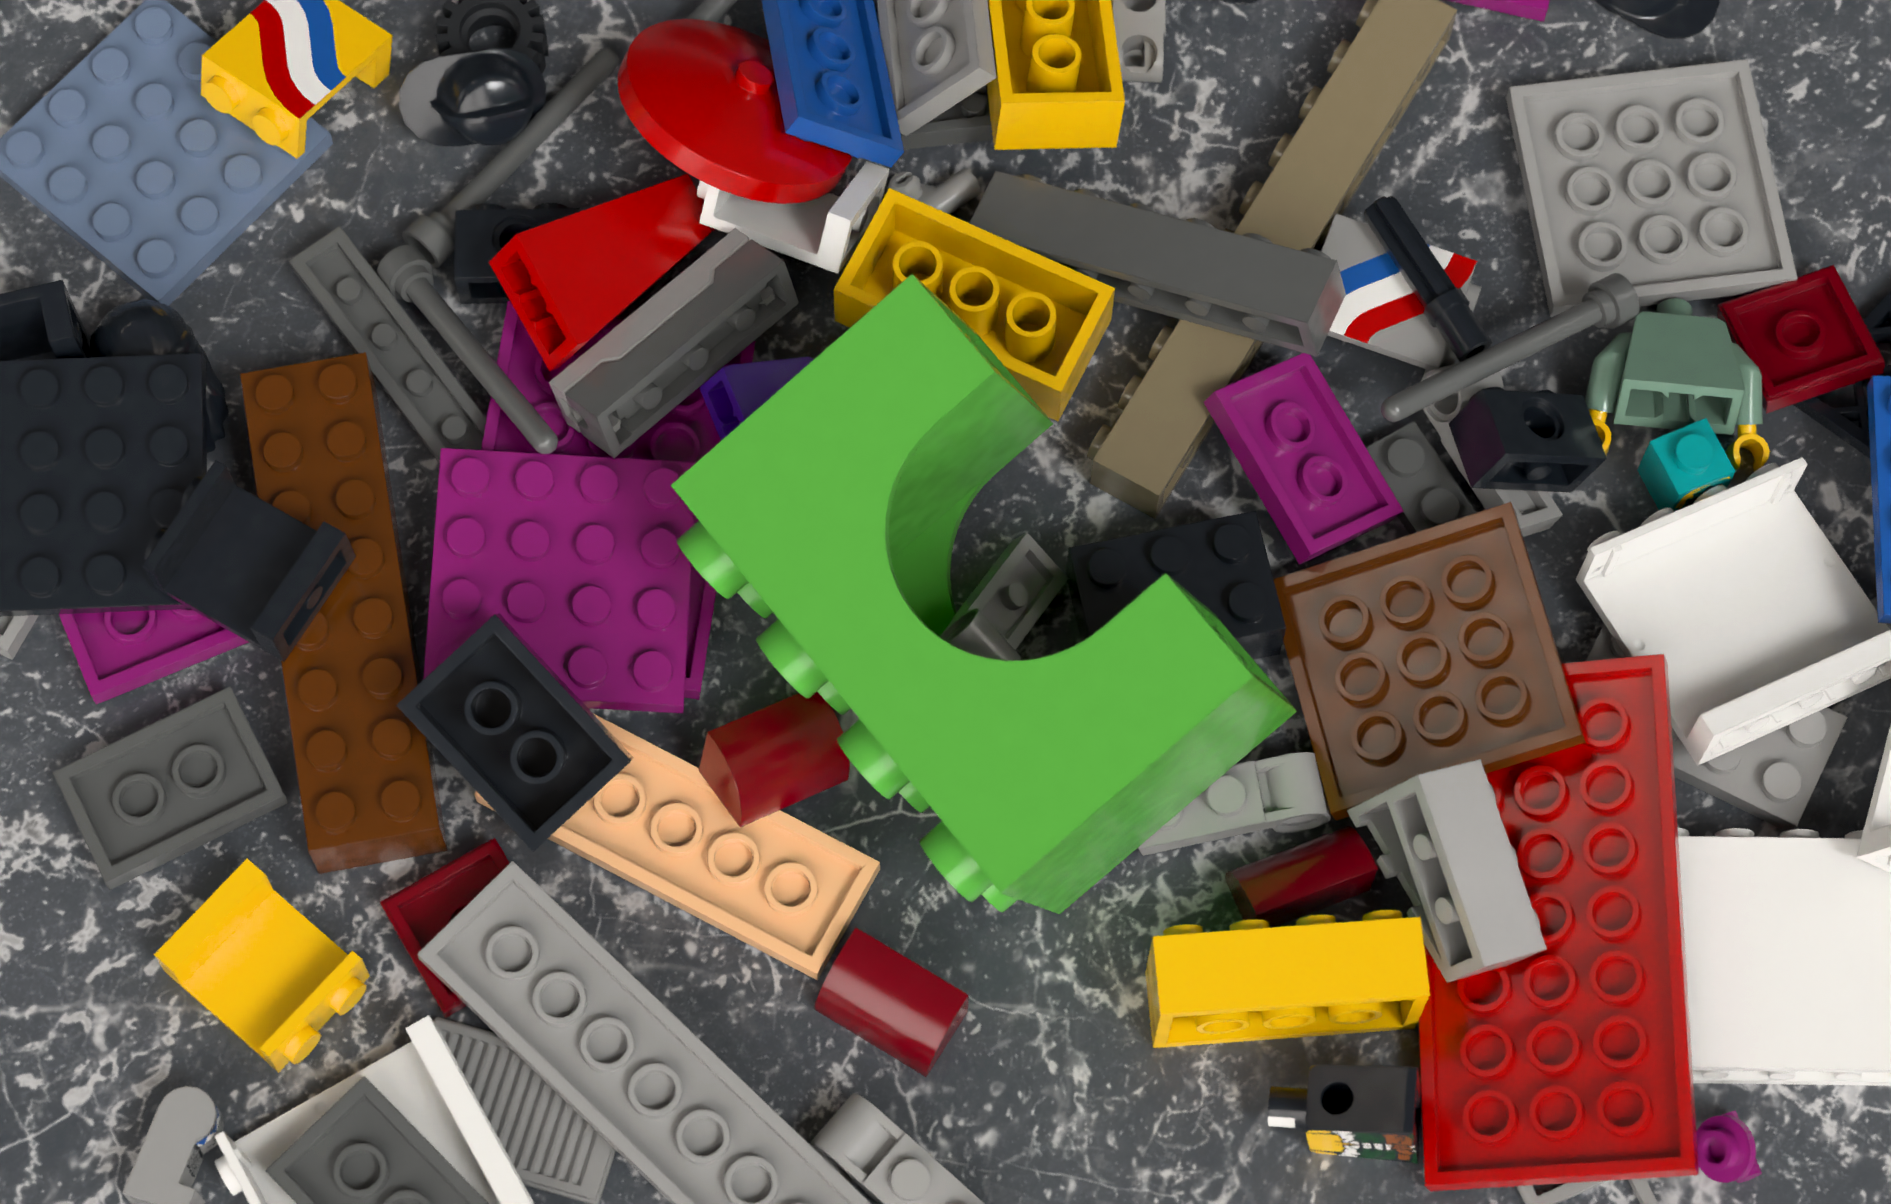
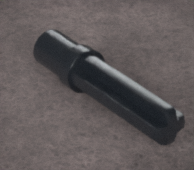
M1383 196L1374 201L1364 212L1365 220L1424 307V315L1432 327L1438 328L1459 362L1488 349L1492 341L1469 308L1470 302L1462 290L1454 286L1397 199L1392 196Z

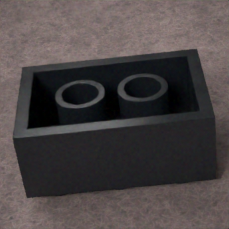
M1256 511L1068 547L1066 576L1069 578L1067 583L1081 642L1104 627L1166 573L1210 609L1253 659L1280 654L1286 626Z
M494 614L397 704L398 708L533 852L634 758L501 614Z

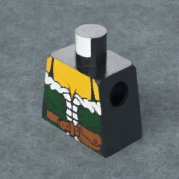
M1310 1066L1308 1088L1270 1087L1268 1126L1305 1129L1308 1145L1312 1152L1418 1164L1422 1108L1418 1067ZM1337 1107L1349 1108L1342 1114H1330Z

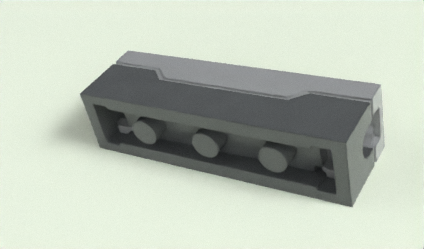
M736 228L733 229L549 382L566 423L577 432H581L584 437L611 457L615 458L799 303L784 260L754 240H749L748 236Z

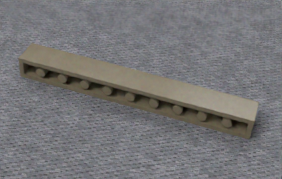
M1367 0L1356 22V25L1361 27L1352 43L1346 39L1341 41L1328 65L1327 72L1332 74L1324 89L1317 86L1311 89L1298 115V118L1303 120L1301 126L1294 136L1285 133L1281 137L1269 161V166L1274 168L1265 184L1256 180L1249 188L1239 210V213L1244 215L1235 232L1228 228L1224 231L1242 236L1246 233L1258 234L1267 238L1273 244L1299 251L1305 248L1320 251L1325 243L1335 214L1342 215L1448 43L1457 9L1440 0ZM1181 319L1174 329L1167 325L1164 326L1149 353V359L1154 361L1144 378L1136 374L1131 378L1118 403V408L1123 410L1122 414L1113 428L1104 424L1089 447L1087 458L1093 460L1090 484L1156 519L1215 423L1203 402L1214 391L1241 380L1264 342Z

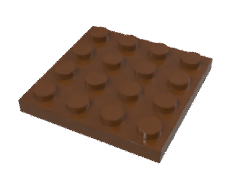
M1511 502L1274 579L1286 626L1283 642L1330 813L1336 821L1350 817L1347 810L1419 774L1481 759L1485 774L1586 743L1516 511Z

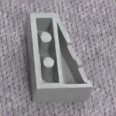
M1481 759L1416 775L1347 810L1356 828L1367 825L1384 855L1380 856L1376 862L1385 878L1397 876L1412 901L1414 907L1407 911V915L1409 918L1421 917L1424 944L1447 983L1513 964L1547 949L1540 931L1538 915L1532 908L1518 868L1517 855L1510 845L1496 805L1495 792L1488 782Z

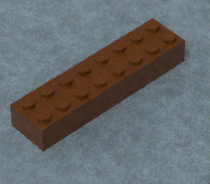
M364 352L240 373L258 498L316 531L323 521L346 533L356 555V558L285 662L281 661L308 852L318 873L322 874L448 851L431 742L397 706L422 681L376 385L367 354Z

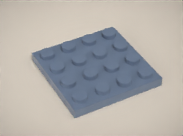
M145 0L0 138V177L145 298L169 306L333 144L330 132L310 117L307 120L305 152L296 159L277 145L273 146L264 142L253 129L230 114L217 111L206 98L201 96L202 55L217 41L168 1Z

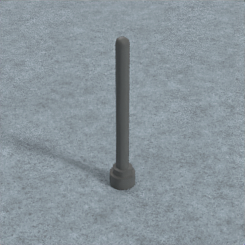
M611 48L600 49L528 122L525 130L514 140L509 141L440 213L432 211L428 216L419 215L402 233L405 243L416 247L432 267L438 268L455 251V210H472L475 206L483 204L618 66L619 57L616 51Z
M403 245L385 255L378 266L377 275L394 298L406 302H414L534 449L541 454L552 453L558 445L557 435L434 289L432 266L421 252L412 245Z
M1613 273L1590 285L1588 293L1582 298V303L1388 397L1381 405V413L1388 421L1396 422L1592 325L1598 328L1605 326L1606 328L1614 329L1634 319L1639 314L1640 305L1637 293L1630 281L1619 273Z

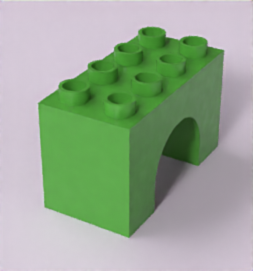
M911 274L671 484L672 488L699 520L676 541L695 569L724 598L730 599L734 594L738 593L755 612L765 619L774 612L778 620L756 638V641L773 666L801 695L809 699L814 693L818 692L840 714L844 715L852 709L858 716L859 720L837 738V742L862 776L887 799H891L899 792L919 812L923 813L929 807L935 811L942 821L921 838L919 843L939 872L965 899L973 902L982 894L992 906L1002 913L1017 900H1021L1061 914L1294 715L1297 710L1220 619L1166 573L1088 639L1057 654L1022 661L997 660L970 654L940 638V635L956 614L950 581L951 556L955 537L966 510L982 487L1053 425V422L980 336L917 277Z

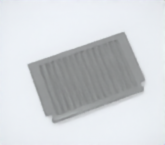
M436 1017L433 1022L442 1033L524 1185L584 1203L599 1204L616 1150L496 1033Z

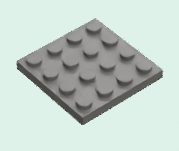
M1748 59L1509 87L1506 102L1550 317L1582 303V298L1588 293L1592 283L1613 273H1619L1630 281L1637 293L1640 307L1659 305L1662 301L1670 298L1692 301L1750 294L1773 285L1797 280V273Z

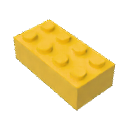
M987 0L996 69V79L987 84L994 150L1116 148L1125 97L1111 0Z
M889 188L834 288L835 321L851 328L906 278L913 274L980 336L1047 417L1059 422L1112 319L1115 288Z
M1397 910L1373 911L1363 915L1362 921L1336 923V918L1331 915H1311L1298 919L1296 926L1270 928L1269 922L1265 920H1244L1231 924L1229 926L1230 931L1204 933L1202 926L1176 925L1164 929L1162 936L1152 937L1145 970L1153 1048L1415 1029L1430 996L1421 917L1402 918V912Z

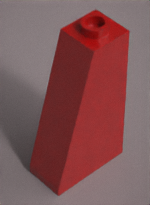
M688 173L520 232L489 261L490 266L549 371L560 368L715 230L712 227L699 223L705 199L697 196V188Z

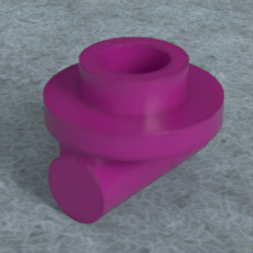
M1736 1111L1710 1117L1699 1126L1696 1131L1698 1166L1707 1177L1721 1183L1734 1181L1741 1183L1762 1174L1756 1160L1754 1137L1747 1125L1739 1119Z

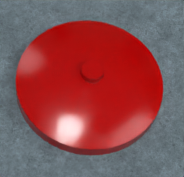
M676 19L659 22L644 29L634 38L620 65L617 79L620 100L626 114L640 134L652 147L674 165L691 176L722 191L768 203L789 204L807 202L817 199L834 189L840 182L853 157L848 153L815 142L803 141L796 136L785 133L769 41L751 32L723 23L699 19Z

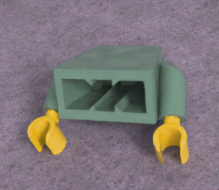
M1670 298L1662 301L1657 306L1656 312L1643 311L1636 315L1632 332L1617 334L1595 357L1591 368L1585 402L1598 436L1602 440L1605 455H1607L1611 443V431L1605 422L1607 413L1614 414L1613 424L1678 430L1707 418L1714 433L1733 435L1735 425H1737L1738 439L1725 451L1735 471L1739 469L1741 462L1739 448H1746L1753 454L1754 472L1763 467L1767 462L1770 453L1769 446L1764 438L1757 435L1756 424H1763L1762 374L1759 367L1738 344L1732 343L1726 323L1719 318L1693 316L1690 303L1683 299Z

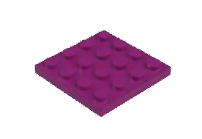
M441 448L423 680L494 614H501L587 708L683 713L691 563L678 546L676 540L694 525V514L672 488L671 484L697 462Z

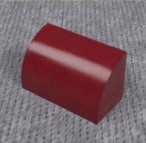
M818 692L814 693L809 699L798 693L708 731L699 772L739 827H743L847 781L849 778L850 762L837 742V738L843 734V731L830 704Z
M1346 826L1228 871L1225 875V880L1243 921L1253 919L1265 920L1269 922V926L1272 928L1370 891L1378 867L1360 835L1352 827Z
M855 927L821 987L815 1003V1010L927 1077L966 1016L969 995Z

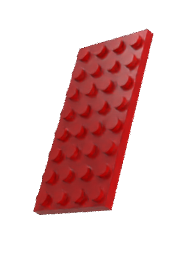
M1664 654L1563 663L1562 666L1586 743L1486 774L1488 782L1495 792L1496 805L1510 845L1517 855L1518 868L1532 908L1538 915L1540 931L1547 949L1513 964L1447 983L1424 944L1430 996L1419 1018L1424 1174L1425 1187L1429 1191L1699 1175L1668 662Z

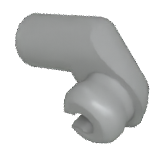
M963 168L937 187L921 184L919 178L911 172H900L894 175L887 186V191L891 188L947 214H952L982 192L979 182L966 168Z

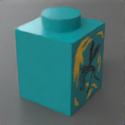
M1707 418L1651 440L1637 469L1658 510L1672 508L1674 512L1692 505L1700 495L1715 486L1724 485L1728 488L1736 472Z

